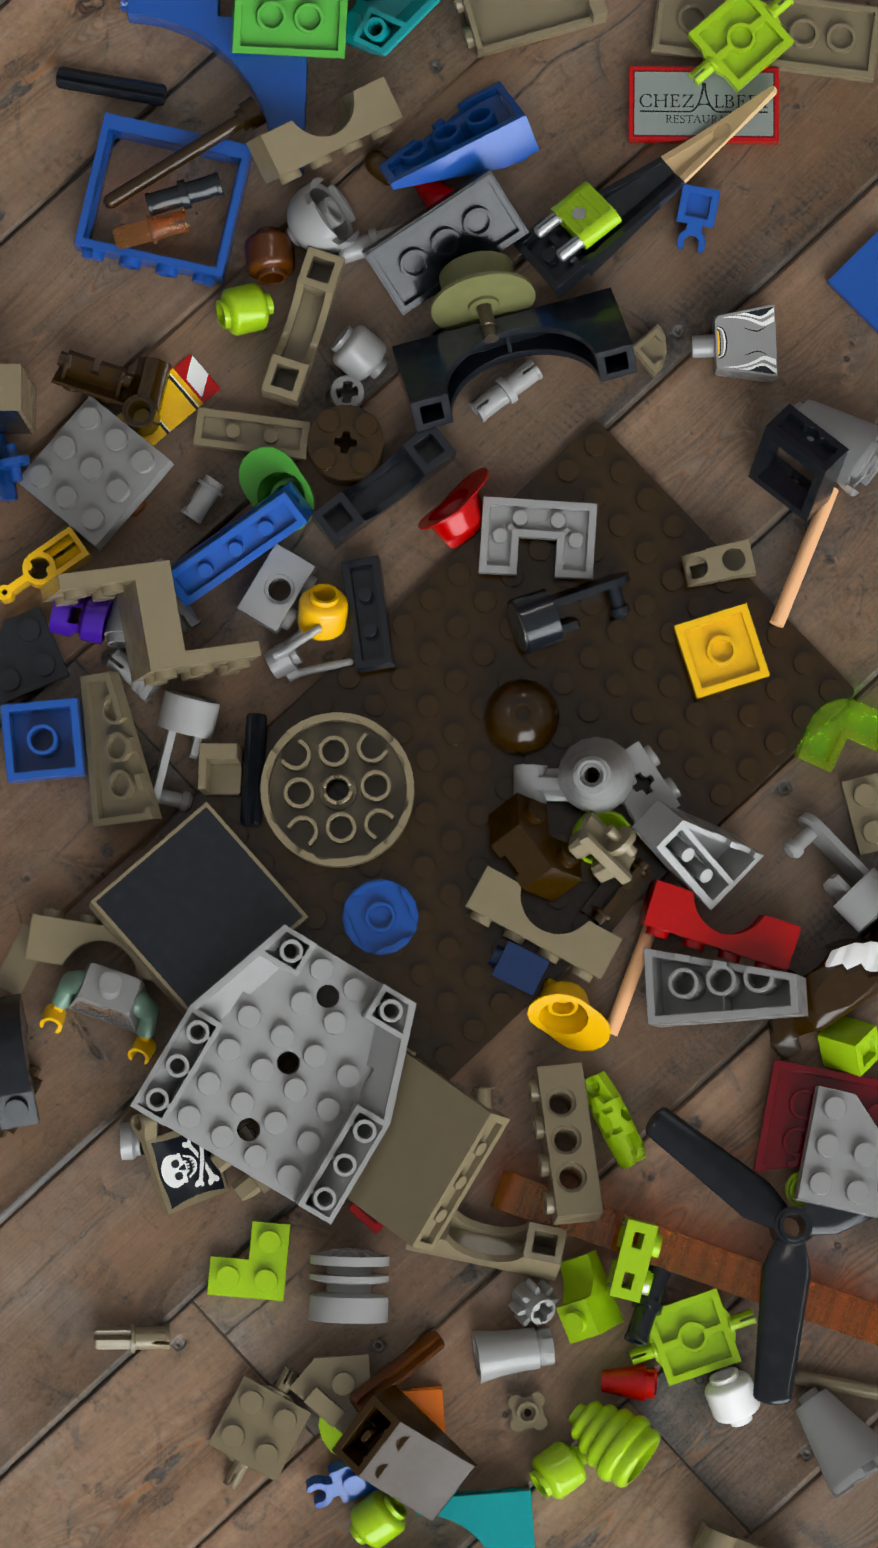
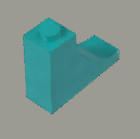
M530 1486L457 1491L438 1515V1517L446 1518L465 1527L485 1548H535Z

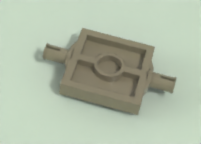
M284 1366L275 1386L262 1384L245 1375L208 1443L225 1453L234 1462L225 1480H223V1483L227 1486L233 1480L230 1486L232 1489H238L247 1470L259 1472L276 1481L313 1413L296 1403L291 1395L288 1394L290 1391L289 1387L299 1375L298 1372L293 1370L287 1379L291 1371L289 1367Z

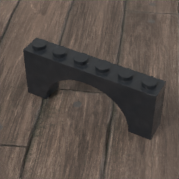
M611 287L495 318L499 339L494 343L484 342L480 323L392 346L398 375L417 432L454 422L452 416L453 405L463 387L486 369L511 359L532 355H555L571 358L592 369L601 382L637 373L633 343Z

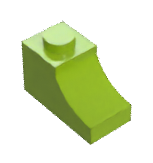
M596 1250L561 1262L560 1269L564 1283V1294L561 1305L556 1309L570 1344L600 1335L624 1322L615 1297L608 1295L605 1291L608 1279Z

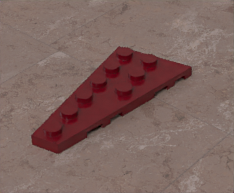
M773 1059L753 1171L762 1172L800 1166L816 1086L856 1094L878 1128V1079L859 1077L853 1074Z

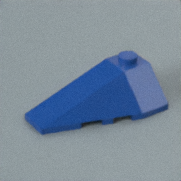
M499 81L464 99L457 105L458 113L447 121L441 118L431 125L433 129L431 134L423 140L410 141L379 166L380 171L392 189L395 190L481 173L487 168L496 170L506 168L514 163H520L527 159L528 156L539 151L525 113Z

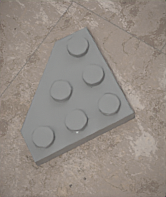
M816 1086L794 1200L878 1218V1128L856 1094Z

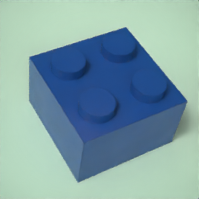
M78 698L0 705L6 773L9 783L18 784L88 777L81 701Z

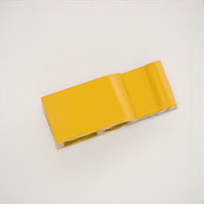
M70 526L24 559L22 576L9 585L0 586V600L4 604L13 603L16 595L32 585L35 588L41 589L40 587L57 574L72 573L92 559ZM42 561L49 563L50 565L46 568L48 575L45 578L35 579L32 577L36 572L34 568L36 563Z

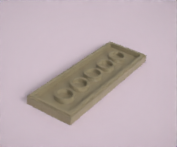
M657 0L650 54L704 61L701 52L687 38L688 33L726 0ZM761 0V1H763V2H765L767 5H769V4H770L772 1H774V0ZM793 0L794 4L778 16L782 27L793 38L794 44L768 67L779 68V71L873 83L878 51V6L836 0Z

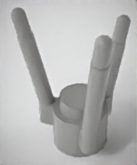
M316 625L305 633L298 630L285 641L264 652L266 662L276 679L286 675L290 682L302 676L353 665L354 659L346 658L298 668L303 659L297 648L322 631L321 625Z

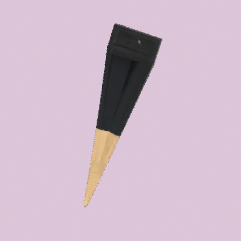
M770 86L696 136L635 172L599 190L598 193L616 210L622 222L587 250L582 247L567 260H560L556 250L573 238L560 224L542 238L535 234L534 227L537 225L535 224L528 230V234L513 243L514 246L556 294L561 297L587 274L592 276L777 94L776 87Z

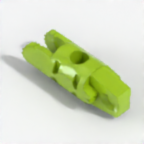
M598 1072L585 1079L589 1109L618 1165L621 1168L628 1169L637 1161H642L646 1158L645 1155H647L643 1141L621 1095L606 1072Z

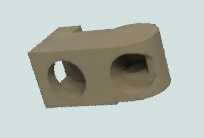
M749 539L706 548L703 551L681 557L687 587H697L737 578L743 579L757 576Z

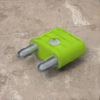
M585 181L550 208L551 214L534 227V232L538 237L542 238L560 224L573 237L556 250L558 258L565 261L583 247L587 250L621 223L622 220L616 210Z

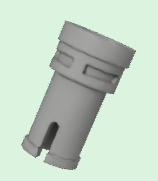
M121 648L112 655L114 660H109L106 664V668L119 672L120 677L132 686L131 690L138 694L145 702L161 686L145 687L144 681L132 682L128 656Z

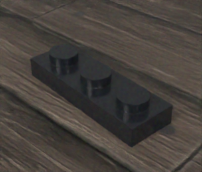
M376 555L341 562L356 671L363 673L396 667L380 557Z

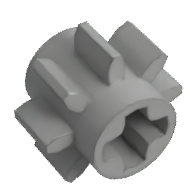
M528 1278L527 1281H523L515 1287L512 1293L513 1302L508 1304V1307L515 1313L514 1317L524 1327L530 1321L537 1327H540V1325L547 1323L554 1316L556 1311L555 1304L559 1301V1298L552 1293L553 1288L544 1279H541L536 1285Z

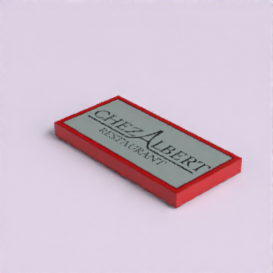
M629 66L628 143L682 144L770 86H775L777 94L726 144L778 145L779 68H765L736 93L723 77L714 72L699 86H696L693 83L694 79L691 81L688 77V73L696 67Z

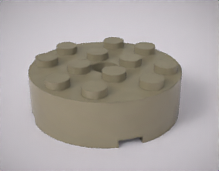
M324 713L309 717L291 727L270 751L261 776V802L269 826L281 843L292 853L305 861L324 867H352L364 864L380 856L403 833L411 816L414 803L413 772L408 757L399 742L376 722L351 713ZM337 779L343 780L349 787L348 795L340 801L331 799L326 791L328 784Z

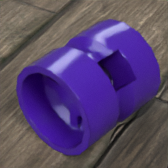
M92 596L78 599L77 604L56 607L54 601L49 632L67 637L78 633L81 640L102 645L113 599L93 602ZM76 607L83 608L80 621L73 619Z

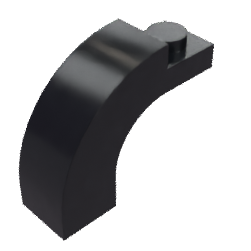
M21 993L0 997L1 1130L39 1124L40 1122L27 1050L28 1026Z

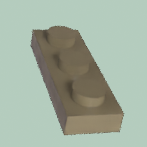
M198 407L193 446L247 454L260 447H275L284 451L292 460L306 461L307 440L311 422Z

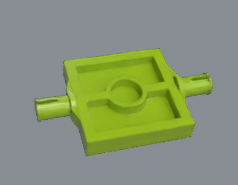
M726 0L688 33L687 38L701 52L704 60L693 71L688 73L690 80L694 79L693 83L699 86L714 72L723 77L734 91L738 93L794 44L793 38L782 27L778 17L789 6L793 5L794 1L774 0L767 5L761 0Z
M716 1287L663 1305L661 1315L655 1318L648 1346H640L628 1350L630 1357L645 1353L631 1358L633 1366L655 1358L663 1368L668 1385L672 1386L741 1362L735 1343V1330L757 1323L756 1318L752 1316L754 1315L753 1310L749 1308L748 1310L730 1315L723 1307Z

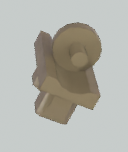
M593 811L584 815L581 829L570 836L569 851L577 859H582L592 854L595 858L592 859L591 870L601 883L616 878L624 885L632 880L630 867L637 853V849L632 845L636 839V832L630 826H623L619 829H616L613 825L607 826Z

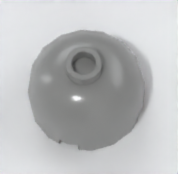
M313 178L293 194L287 206V232L292 242L297 246L303 247L305 250H308L310 246L335 254L357 241L359 229L353 233L351 226L356 217L348 201L338 188L333 184L326 188L323 184H320L324 180L323 178Z

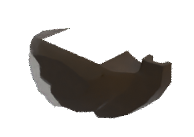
M878 923L871 929L868 938H846L826 944L835 947L829 950L818 967L804 976L807 985L808 1016L769 1019L768 1027L771 1048L782 1061H785L802 1049L798 1036L825 1030L878 993ZM788 969L787 971L788 973L796 974L794 971Z

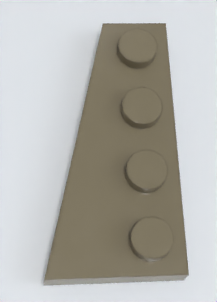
M108 671L80 676L93 827H107L162 819L119 672Z

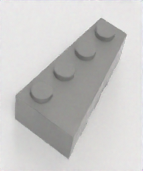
M644 948L649 1025L671 1027L808 1016L806 978L803 976Z

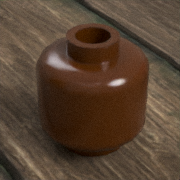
M265 226L259 228L255 234L246 240L245 257L247 271L260 284L267 286L281 284L294 272L296 265L294 244L287 233L279 231L278 228L273 226Z

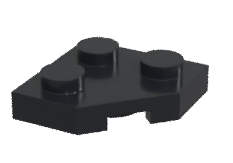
M40 606L4 621L0 631V705L8 704L70 677L53 634L49 632V625Z

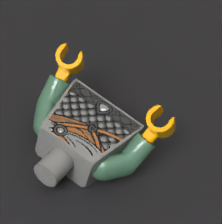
M90 963L85 970L67 971L62 976L51 999L52 1003L44 1008L40 1027L43 1028L45 1021H54L57 1024L55 1033H59L65 1021L67 1013L65 1009L69 1008L78 1013L135 1032L138 1037H136L128 1051V1058L133 1060L136 1053L140 1052L145 1056L144 1065L148 1064L156 1050V1043L152 1038L155 1036L159 1005L148 994L143 981L96 963Z

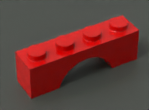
M652 880L637 923L647 927L645 934L667 940L669 934L683 938L681 945L690 949L703 952L704 947L708 946L719 950L717 957L739 964L742 957L754 961L753 967L788 971L801 930L800 926L766 915H758L749 926L739 932L732 934L717 932L700 918L696 910L693 891L660 880Z

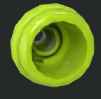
M592 1401L587 1406L581 1402L568 1419L573 1424L570 1435L572 1439L579 1441L578 1449L581 1453L586 1454L587 1464L596 1469V1475L602 1481H612L615 1486L620 1488L627 1487L640 1474L653 1456L661 1440L660 1432L651 1427L652 1423L646 1416L635 1415L630 1409L626 1408L619 1410L615 1405L611 1404L604 1406L600 1401Z

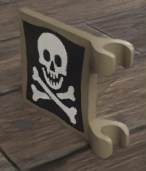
M138 1113L130 1118L131 1128L142 1144L164 1215L172 1214L229 1191L224 1173H220L209 1158L212 1154L211 1152L173 1130L157 1136V1122L143 1113Z

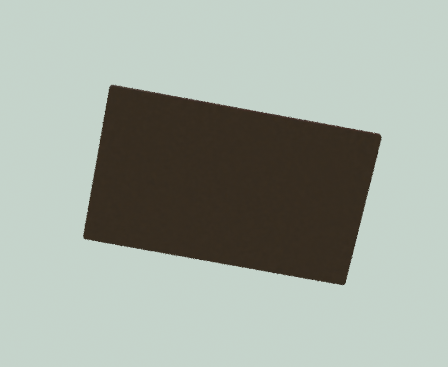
M598 422L590 424L513 498L597 504L593 580L619 572L629 573L630 581L620 585L625 603H628L630 607V612L627 616L618 619L610 616L608 609L611 607L606 591L556 607L560 619L573 616L579 618L581 626L563 633L561 643L529 654L524 653L517 644L507 615L508 600L542 588L546 589L551 595L589 581L555 579L556 541L519 538L516 576L478 574L481 541L480 528L389 614L396 667L358 673L354 662L353 665L329 670L266 730L265 762L270 751L286 731L297 723L319 714L330 712L356 714L376 722L387 730L405 751L414 778V803L411 816L403 833L388 850L371 861L352 867L332 868L310 863L292 853L281 843L269 826L263 807L260 825L247 826L241 824V795H203L200 792L192 800L190 810L187 812L180 811L160 830V837L164 839L205 802H208L308 916L307 920L295 930L296 932L378 982L387 985L417 1003L407 1048L417 1052L415 1055L417 1058L448 1080L539 995L546 979L552 978L555 980L570 965L561 959L558 960L557 964L549 962L533 996L491 976L494 968L489 966L488 963L497 945L505 948L507 942L511 940L502 936L505 929L492 922L489 928L469 918L471 910L465 907L487 866L517 881L514 877L519 873L505 855L499 858L491 847L489 814L513 796V765L535 764L547 765L548 768H559L560 761L569 747L586 738L601 737L611 739L624 749L639 741L642 747L649 745L658 757L661 764L656 766L663 779L670 777L679 789L682 796L677 798L680 803L677 809L713 825H718L854 694L853 687L788 619L783 628L770 623L775 605L749 578H737L703 586L687 587L681 557L717 545ZM747 603L770 676L696 699L673 627ZM353 649L342 659H354ZM517 679L536 681L549 689L557 701L560 714L557 732L550 743L536 753L522 756L507 753L497 746L487 734L484 723L486 702L494 690L507 681ZM593 767L588 768V782L594 783L598 781L600 777L599 771ZM636 775L637 783L633 786V789L636 792L643 790L648 795L650 793L648 786L652 783L649 777L642 779L639 775ZM333 780L327 786V795L333 800L340 801L348 795L349 787L343 780ZM547 801L549 835L569 844L575 824L586 811H581L569 802ZM622 804L613 809V811L620 813L631 827L634 825ZM636 834V839L632 844L637 849L636 857L645 861L657 873L653 880H660L669 870ZM580 859L582 880L555 901L525 891L521 887V904L528 919L539 929L553 934L570 933L588 921L598 925L580 910L601 884L593 875L591 870L592 864ZM376 879L394 881L406 888L416 902L419 915L416 932L409 943L397 952L386 955L366 953L355 946L345 932L342 919L344 905L351 892L364 882ZM649 885L641 894V896L637 899V901L648 891ZM526 940L523 946H521L535 954L539 947ZM324 985L317 992V1001L322 1007H331L337 1002L338 992L332 985Z

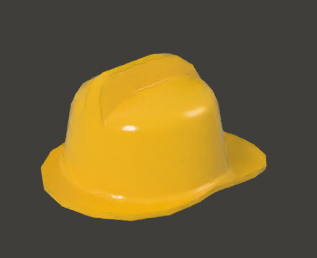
M548 978L543 983L539 997L528 1007L527 1015L530 1022L569 1049L581 1052L594 1051L603 1047L609 1041L611 1034L609 1022L589 1004L585 990L576 983L569 981L557 982L552 978Z

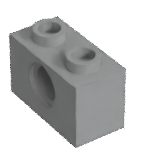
M276 544L237 607L238 612L276 635L279 634L282 628L288 631L298 615V610L294 609L302 593L316 585L318 578L313 576L316 572V567ZM276 582H285L290 586L291 593L285 600H274L269 595L271 586Z

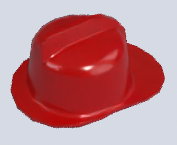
M486 467L480 468L464 478L437 507L420 520L418 528L420 530L431 528L450 548H457L472 537L482 524L483 505L478 491L486 482L489 470Z

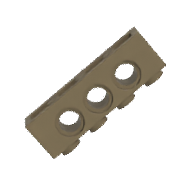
M582 1062L536 1067L532 1079L527 1081L529 1101L536 1102L537 1116H533L532 1125L534 1138L541 1139L542 1154H538V1170L540 1177L546 1176L548 1191L543 1192L545 1214H551L552 1225L598 1221L603 1214V1205ZM551 1100H561L567 1106L568 1112L565 1114L553 1112L549 1102ZM557 1137L568 1138L573 1145V1150L567 1152L559 1150L555 1145L554 1139ZM570 1174L577 1179L578 1187L575 1189L565 1188L560 1182V1175Z

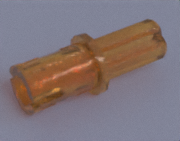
M184 208L180 209V211L153 218L149 214L146 215L145 220L115 227L113 229L115 245L120 250L153 242L156 245L160 239L190 233L188 222L172 225L173 222L187 218Z

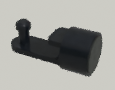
M619 572L551 595L546 589L542 588L508 600V620L517 644L524 653L529 654L561 643L563 633L579 628L581 625L579 618L573 616L560 619L556 607L606 591L611 608L608 609L610 616L615 619L627 616L630 612V607L628 603H625L620 585L630 581L629 573Z

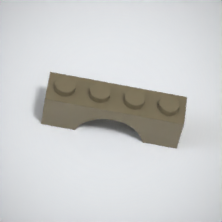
M384 76L338 98V120L328 136L309 134L291 120L246 142L265 183L268 184L279 178L281 184L284 185L302 176L299 168L310 164L312 170L333 161L330 153L341 149L342 154L345 155L363 146L360 139L371 134L373 140H376L394 131L391 123L403 118Z
M308 247L296 283L292 305L284 330L272 354L261 387L262 397L299 408L346 267L344 257Z
M487 866L465 906L471 910L469 918L487 928H489L492 922L505 929L502 936L520 946H523L525 940L539 947L536 952L537 955L549 960L553 964H557L559 959L572 965L570 973L590 983L593 977L598 980L602 979L623 940L591 921L586 922L577 930L565 934H553L539 929L528 919L522 908L520 884Z
M43 908L42 915L32 914L25 959L66 966L71 957L80 948L94 942H110L122 949L124 947L102 925V922L96 916L81 914L80 921L65 919V911ZM124 949L134 962L138 978L153 980L143 963L131 952Z
M456 1210L432 1252L411 1247L407 1243L405 1250L555 1281L561 1266L567 1229L534 1222L514 1227L493 1226L474 1221Z

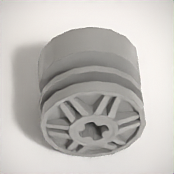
M331 1248L323 1252L310 1253V1264L327 1266V1271L309 1273L310 1280L326 1283V1291L309 1294L308 1320L342 1324L387 1323L388 1296L372 1292V1285L389 1282V1275L372 1273V1267L389 1266L390 1255L379 1254L364 1248Z

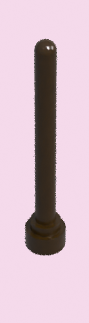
M250 96L238 104L239 108L234 111L235 115L108 193L103 199L104 205L109 209H113L239 130L244 129L247 131L250 128L255 130L264 125L267 121L261 109Z

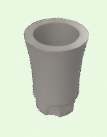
M528 1327L496 1331L472 1330L471 1332L475 1369L480 1384L498 1377L540 1369L541 1366L555 1364L554 1343L549 1327L538 1329Z

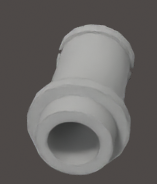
M207 474L202 480L200 478L197 480L200 484L184 508L180 510L200 525L218 496L221 498L224 496L221 492L225 486Z

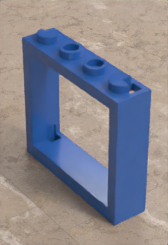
M105 112L74 244L77 251L82 252L81 256L92 261L103 262L104 257L119 260V266L132 270H140L141 265L155 268L156 274L167 278H177L178 274L191 276L192 282L203 286L213 287L215 282L224 284L253 160L247 144L225 139L198 156L238 165L215 266L203 265L92 239L115 138L178 151L204 135Z

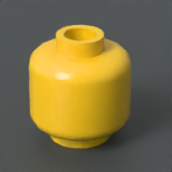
M317 584L308 588L302 593L299 600L297 618L299 629L305 633L316 625H321L322 631L311 639L326 641L337 638L344 632L347 625V597L330 584Z

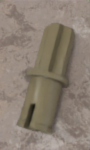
M131 1323V1327H96L94 1329V1347L97 1350L131 1349V1353H135V1350L145 1349L170 1350V1325L135 1326V1323Z

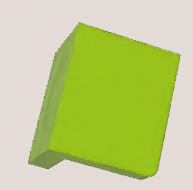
M844 1016L817 1035L822 1063L825 1067L861 1077L878 1060L877 1025Z

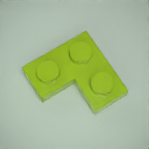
M252 1221L249 1259L211 1255L207 1295L284 1301L291 1224Z

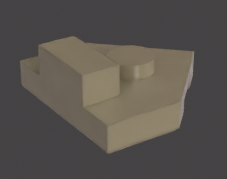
M369 1353L314 1357L289 1388L329 1425L344 1434L360 1413L354 1409L349 1401V1397L371 1379Z

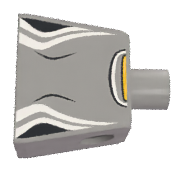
M767 305L714 317L712 321V335H691V357H713L714 375L768 383L775 382L778 377L775 305Z

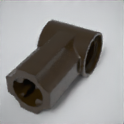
M139 356L129 397L122 407L125 422L140 436L153 434L160 425V410L172 367L170 363L149 356ZM146 408L151 411L149 418L144 422L132 420L133 414L138 409Z

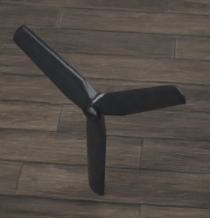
M666 1107L660 1108L651 1116L647 1123V1136L742 1217L769 1228L773 1243L761 1270L753 1397L765 1404H787L792 1400L811 1277L805 1241L810 1236L840 1234L874 1217L807 1202L800 1208L788 1207L770 1182ZM785 1218H792L797 1222L799 1226L797 1237L790 1236L785 1232L783 1227Z

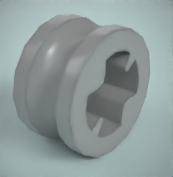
M345 375L336 379L331 386V400L335 406L354 405L360 407L362 404L364 388L360 381ZM344 384H351L352 390H358V395L352 396L351 403H343V397L341 396L338 399L336 395L337 392L343 391Z

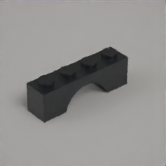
M437 427L420 431L404 443L394 455L369 476L352 487L341 491L313 512L312 520L336 550L455 459L456 452Z

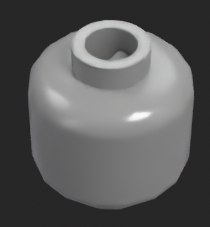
M358 325L354 328L347 326L338 335L330 348L334 351L332 357L334 364L357 381H362L368 376L375 379L388 363L383 358L387 351L386 343L364 325Z

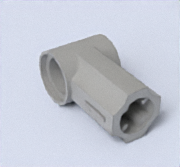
M535 764L513 765V795L520 793L544 804H547V801L568 802L560 789L558 779L559 768H548L547 765ZM588 769L585 771V779H586L587 781H588Z

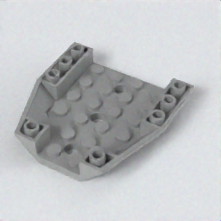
M284 924L189 1006L130 1106L289 1198L298 1206L331 1225L391 1124L417 1003L387 985L378 982ZM324 985H332L338 992L337 1002L331 1007H322L317 1001V992ZM287 1051L295 1053L299 1060L297 1069L289 1074L282 1073L277 1067L278 1057ZM246 1118L256 1120L259 1125L258 1135L251 1140L241 1139L237 1133L238 1124Z

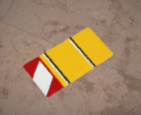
M188 355L170 371L160 410L161 418L158 429L151 435L141 436L152 446L157 444L220 390L217 383L192 355ZM146 408L138 409L133 414L132 420L144 422L149 418L151 411ZM121 412L117 417L127 425Z

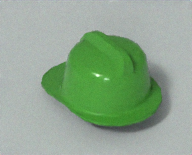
M260 447L250 451L242 460L239 468V483L253 507L291 481L314 511V495L311 487L294 461L284 451L275 447Z

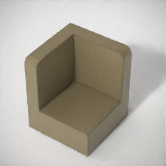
M199 743L198 789L202 794L219 796L241 795L243 777L242 748L237 743Z

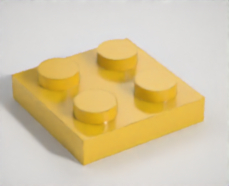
M747 603L673 627L696 699L770 676Z

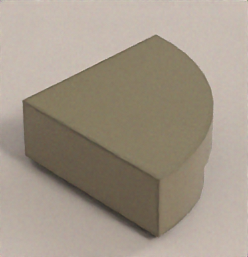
M659 324L633 345L635 358L653 379L661 371L667 355L666 337Z

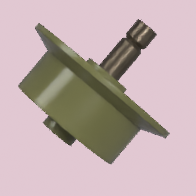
M495 251L472 252L455 258L441 270L439 275L441 291L433 299L430 311L433 321L448 331L480 323L484 342L494 343L499 339L495 318L529 310L535 300V289L530 280L515 273L513 262L507 255Z

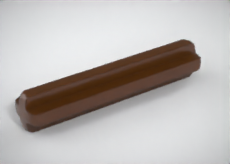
M436 1331L427 1332L354 1391L349 1397V1401L354 1409L361 1412L374 1394L393 1385L398 1386L440 1352L445 1346L441 1336Z

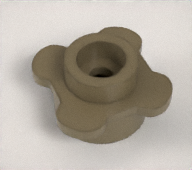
M534 1392L531 1396L522 1397L514 1394L508 1399V1407L512 1410L510 1427L514 1432L521 1433L527 1428L543 1430L547 1426L548 1420L543 1414L545 1397L541 1393ZM530 1409L531 1415L525 1416L524 1410Z

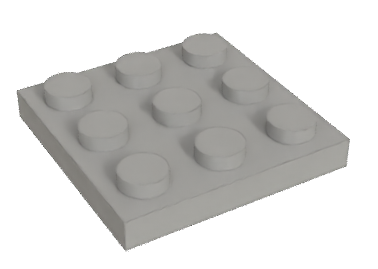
M89 396L23 472V481L18 483L101 551L174 464L92 396Z

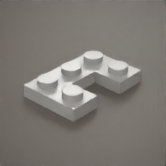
M483 496L478 574L516 576L519 538L556 541L555 579L592 581L597 504Z

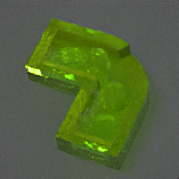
M847 698L833 700L823 705L812 717L795 756L832 772L847 738L878 752V709L858 700Z

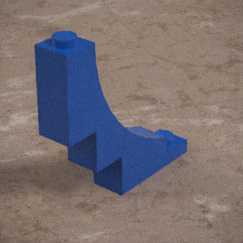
M121 0V11H127L130 23L152 25L185 35L204 45L222 58L238 74L255 98L267 121L268 132L291 120L306 132L307 57L231 53L232 17L220 16V0ZM303 166V167L299 168L300 171H301V173H302V176H304V166Z

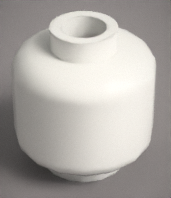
M731 1366L722 1368L709 1377V1382L705 1387V1397L716 1421L722 1424H731L732 1427H740L748 1424L753 1419L752 1415L760 1407V1402L753 1397L754 1383L750 1374Z

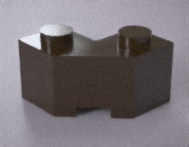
M516 793L489 814L491 847L499 858L505 855L519 874L514 878L523 890L555 901L582 880L580 858L577 859L569 851L568 843L549 835L546 804Z

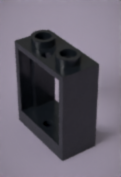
M789 403L766 425L748 477L807 522L830 499L849 449ZM807 437H813L814 441H809ZM779 447L815 474L812 482L777 456Z

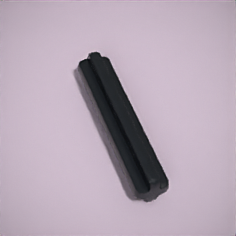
M64 66L59 67L56 75V85L62 89L163 106L166 101L167 88L164 84Z
M249 713L246 716L240 822L247 826H258L261 823L262 802L260 785L265 763L267 717L262 713Z

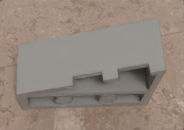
M657 800L631 827L685 889L693 891L694 897L710 910L764 856L740 836L660 800Z

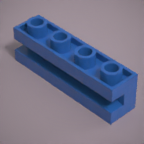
M289 481L171 564L175 593L186 607L308 523L313 510L294 484Z

